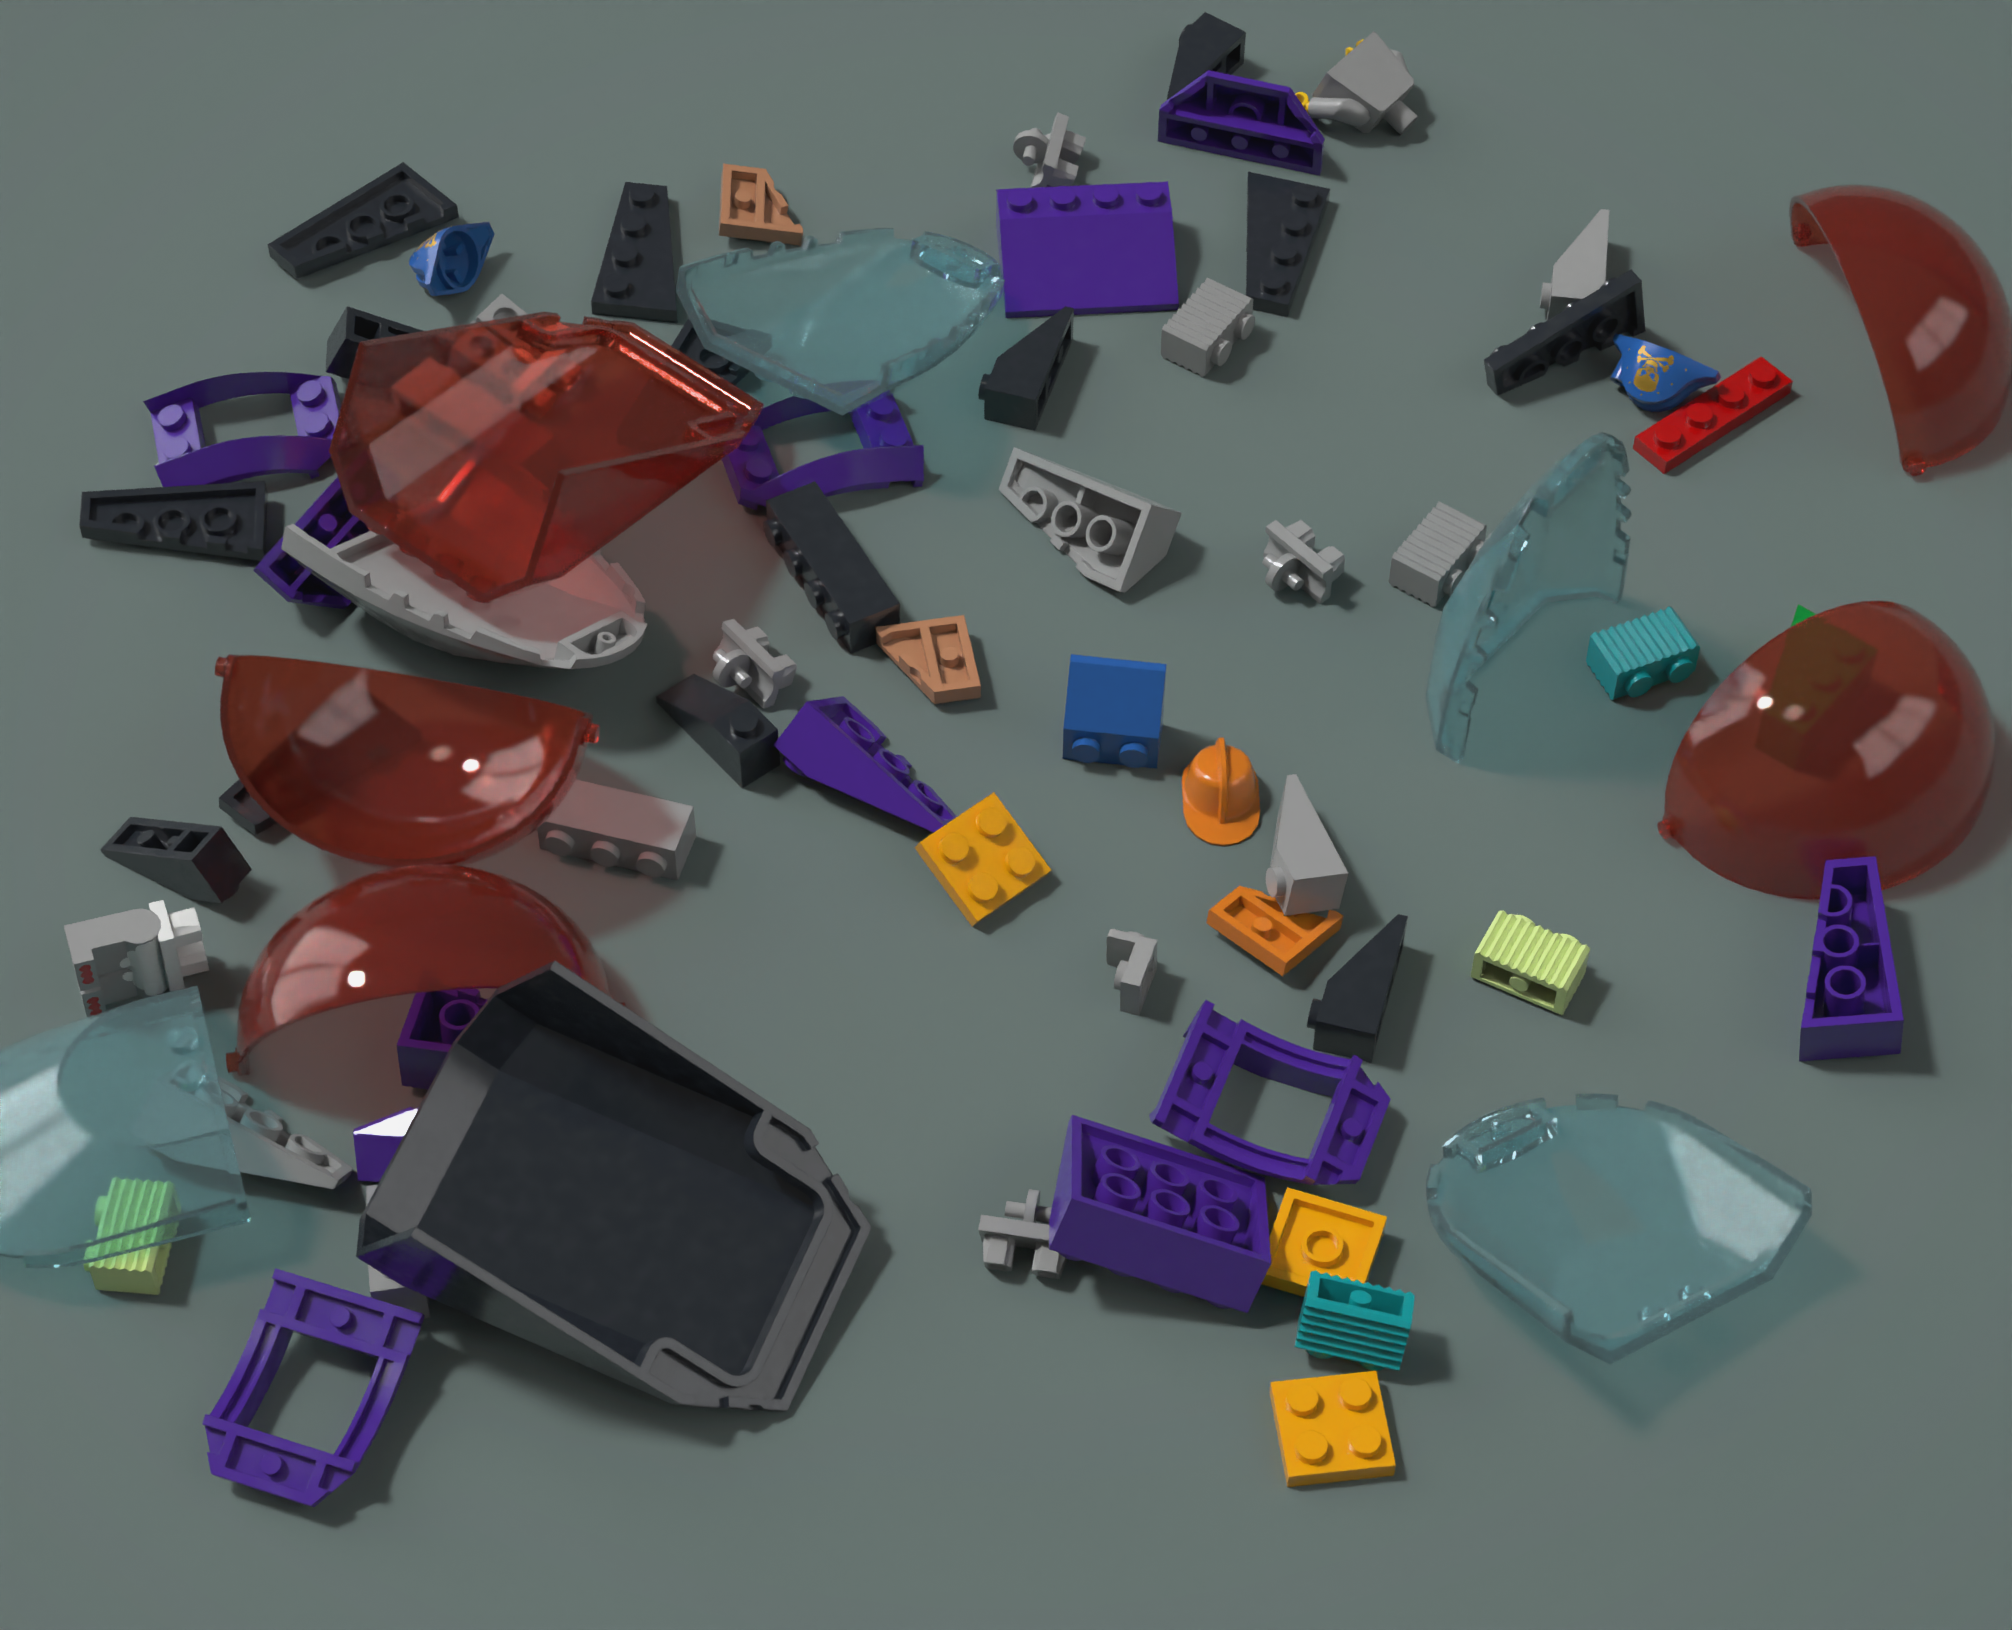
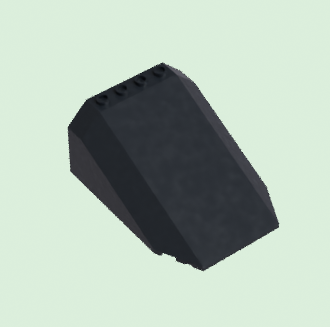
M554 960L497 988L455 1039L360 1218L356 1257L402 1286L673 1405L784 1412L788 1411L872 1227L859 1206H856L850 1200L848 1189L839 1174L833 1175L815 1147L819 1142L810 1128Z

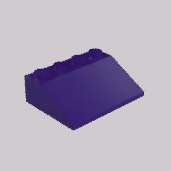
M1168 181L996 189V229L1005 318L1053 316L1065 306L1074 308V315L1178 310L1179 298L1173 216Z
M1072 1115L1068 1122L1049 1219V1249L1058 1252L1069 1260H1084L1108 1268L1119 1276L1137 1277L1155 1283L1169 1292H1183L1205 1299L1218 1308H1233L1248 1313L1271 1265L1265 1177Z

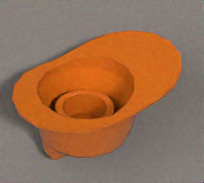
M1219 737L1215 745L1202 749L1183 771V814L1187 827L1197 838L1208 844L1229 846L1239 844L1249 838L1258 826L1260 817L1259 785L1249 757L1242 750L1226 745L1224 737Z

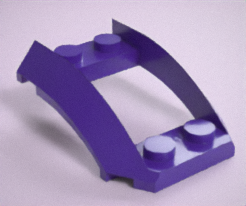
M290 372L229 374L197 381L143 401L151 413L159 464L154 465L163 487L223 484L257 476L282 473H308L311 479L320 476L318 468L332 455L337 460L350 448L337 384L331 376ZM290 394L298 436L248 437L206 446L199 408L248 395Z
M897 383L848 384L808 391L757 410L720 430L716 434L714 441L738 504L757 510L758 504L766 507V500L814 481L826 497L853 491L888 488L890 482L911 481L913 487H922L924 481V445H914L893 396ZM848 410L863 449L827 456L779 475L762 430L801 416Z
M1205 1000L1183 1035L1185 1041L1156 1108L1149 1115L1151 1123L1212 1156L1260 1174L1309 1185L1356 1184L1361 1178L1391 1100L1381 1084L1377 1082L1373 1085L1361 1068L1363 1059L1355 1055L1351 1059L1323 1054L1280 1039L1242 1019L1236 1023L1214 1011L1213 1007L1215 1004ZM1233 1064L1270 1080L1308 1092L1333 1097L1308 1159L1258 1146L1209 1123Z
M275 1268L272 1276L274 1283L264 1310L260 1309L241 1358L210 1415L205 1414L202 1425L206 1429L210 1451L207 1452L212 1475L314 1508L350 1478L364 1459L397 1393L425 1315ZM293 1332L378 1359L359 1408L334 1454L248 1427L280 1367Z

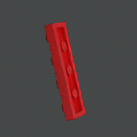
M1760 356L1636 435L1633 449L1660 472L1666 474L1790 394L1793 381Z

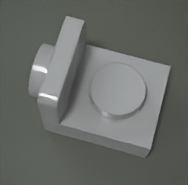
M1110 929L1107 936L1106 962L1110 966L1118 967L1114 979V989L1120 990V1011L1140 1015L1157 970V940L1145 937L1137 932Z

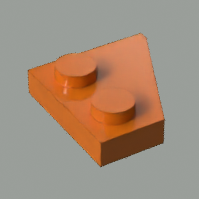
M1238 886L1209 909L1206 923L1278 974L1284 976L1341 929L1344 916L1333 910H1329L1327 918L1310 913L1285 916L1275 897L1268 896L1262 891Z

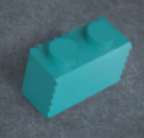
M1669 606L1665 610L1660 609L1657 613L1652 612L1649 616L1644 614L1640 619L1636 617L1632 622L1628 620L1624 624L1619 623L1616 627L1611 626L1608 630L1602 629L1599 633L1594 632L1590 636L1586 663L1587 666L1591 667L1592 673H1595L1596 679L1600 680L1601 686H1604L1605 693H1609L1611 700L1625 695L1638 697L1646 693L1651 686L1668 680L1672 683H1678L1688 678L1696 669L1700 646L1675 610Z
M1317 1270L1310 1272L1298 1320L1294 1348L1306 1350L1310 1355L1320 1359L1334 1356L1356 1361L1369 1370L1378 1371L1387 1368L1399 1371L1411 1330L1415 1295L1411 1291L1404 1293L1401 1289L1394 1291L1390 1287L1383 1288L1379 1284L1372 1286L1369 1282L1362 1284L1359 1280L1351 1281L1348 1277L1341 1279L1338 1275L1331 1277L1327 1272L1320 1274Z

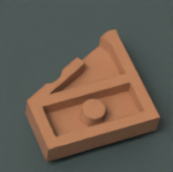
M723 164L719 236L801 246L803 228L800 223L794 225L787 214L789 205L782 194L775 190L774 181L767 170Z
M964 615L876 627L877 645L934 704L981 698V684Z

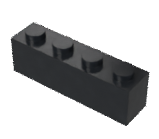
M815 481L766 500L767 520L763 521V529L768 542L772 547L778 546L780 548L789 573L792 577L799 576L804 584V590L809 603L813 608L819 607L825 615L826 625L830 634L835 640L840 638L850 654L877 644L876 627L900 624V603Z

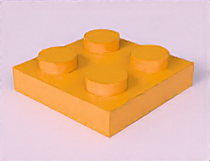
M995 792L920 841L915 847V850L972 927L1044 878L1051 871Z
M1287 1187L1269 1236L1271 1265L1263 1279L1262 1285L1304 1297L1310 1272L1315 1270L1320 1274L1327 1272L1331 1277L1338 1275L1341 1279L1348 1277L1351 1281L1359 1280L1362 1284L1367 1283L1386 1228L1387 1216Z
M1376 1371L1270 1383L1269 1393L1287 1487L1394 1476L1396 1463Z

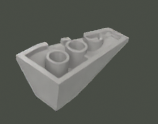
M1015 447L998 489L1030 522L1036 523L1051 538L1050 542L1058 550L1064 551L1077 564L1076 568L1085 577L1123 593L1127 592L1167 555L1182 514L1153 500Z
M190 1062L156 1082L131 1135L145 1143L144 1148L149 1153L162 1159L173 1158L176 1161L335 1189L347 1180L354 1169L310 1137L302 1134L289 1135L283 1131L282 1117L272 1110L261 1112L252 1109L245 1104L248 1093L194 1062Z

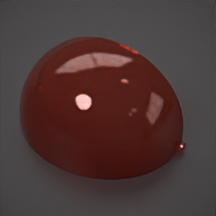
M1847 184L1819 188L1791 198L1789 220L1791 238L1794 244L1799 247L1829 244L1852 293L1881 374L1894 423L1899 460L1903 470L1909 472L1912 476H1918L1923 474L1928 467L1944 464L1970 452L1986 439L2001 419L2012 383V315L1999 277L1985 253L1975 240L1947 214L1928 202L1899 190L1875 185Z
M1862 601L1832 608L1809 617L1777 635L1750 655L1721 683L1703 705L1683 737L1674 757L1665 791V815L1663 820L1657 824L1658 831L1666 840L1669 838L1677 840L1693 858L1709 870L1741 886L1766 894L1787 898L1820 899L1826 860L1876 856L1881 890L1909 881L1933 868L1949 856L1964 841L1982 813L1993 777L1996 754L1994 720L1984 686L1970 660L1957 643L1929 618L1907 605L1889 601Z
M229 654L227 658L218 657L215 665V675L223 677L220 697V721L223 740L236 774L251 797L269 816L302 841L329 855L371 868L393 871L451 869L487 859L516 845L537 830L563 802L580 772L588 743L597 744L600 734V725L592 723L593 715L588 712L540 699L449 681L328 662L252 654Z
M419 864L383 869L354 878L316 897L287 920L264 946L253 964L243 988L238 1008L237 1047L235 1052L226 1053L228 1073L238 1072L239 1076L250 1075V1052L256 1045L274 1032L305 1018L365 1001L441 990L497 989L554 960L611 997L609 982L600 957L579 925L562 908L529 886L501 874L460 865Z

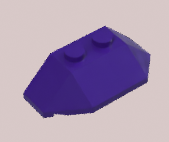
M1208 70L1161 104L1159 109L1157 142L1318 176L1321 174L1325 138L1291 87Z
M364 447L294 524L309 536L331 549L400 518L397 497L399 493V478ZM283 537L253 570L288 602L345 609L351 603L350 600L314 576L281 549Z

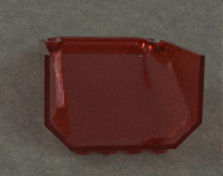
M538 312L361 341L329 452L349 512L366 523V527L370 531L383 535L397 544L400 551L404 554L415 557L431 567L436 576L450 580L465 590L466 595L470 599L480 603H491L494 600L520 594L566 575L739 447L762 413L764 404L633 322L608 321L584 316L582 324L559 322L561 317L558 313Z

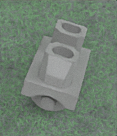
M1057 112L1051 133L1043 135L1038 128H1032L1031 130L1020 132L1015 137L1013 150L1016 156L1027 166L1037 163L1030 188L1046 187L1047 185L1052 187L1072 186L1079 167L1074 164H1076L1081 155L1086 137L1066 130L1069 120L1068 116Z
M1277 520L1267 525L1265 532L1269 535V541L1264 550L1262 562L1269 569L1265 578L1266 584L1274 591H1280L1287 586H1290L1294 591L1301 588L1319 604L1329 599L1332 582L1344 572V554L1334 546H1328L1319 553L1313 551L1311 548L1315 545V534L1312 528L1302 520L1286 528Z
M735 619L724 621L721 627L723 639L713 654V660L717 663L713 670L714 680L724 688L738 684L763 709L773 706L779 689L792 684L797 669L796 663L787 654L773 658L768 653L770 645L768 636L758 626L745 630Z
M1029 1189L1026 1203L1006 1202L1005 1216L1021 1218L1023 1221L981 1215L978 1230L981 1241H983L985 1268L1012 1271L1016 1246L1035 1249L1032 1274L1040 1277L1060 1279L1067 1258L1049 1249V1225L1037 1223V1221L1049 1223L1052 1207L1040 1206L1039 1190Z

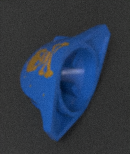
M489 222L456 225L436 232L417 248L409 260L411 269L417 273L416 279L419 285L427 288L431 296L467 291L476 282L495 233Z
M1616 333L1613 337V342L1622 356L1610 380L1619 386H1623L1630 400L1643 410L1662 412L1672 409L1692 392L1716 384L1721 378L1719 371L1675 351Z

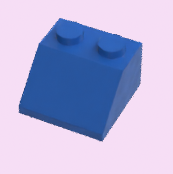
M1071 654L1063 728V759L1078 760L1083 763L1098 762L1125 765L1131 768L1146 767L1157 769L1163 728L1167 664Z

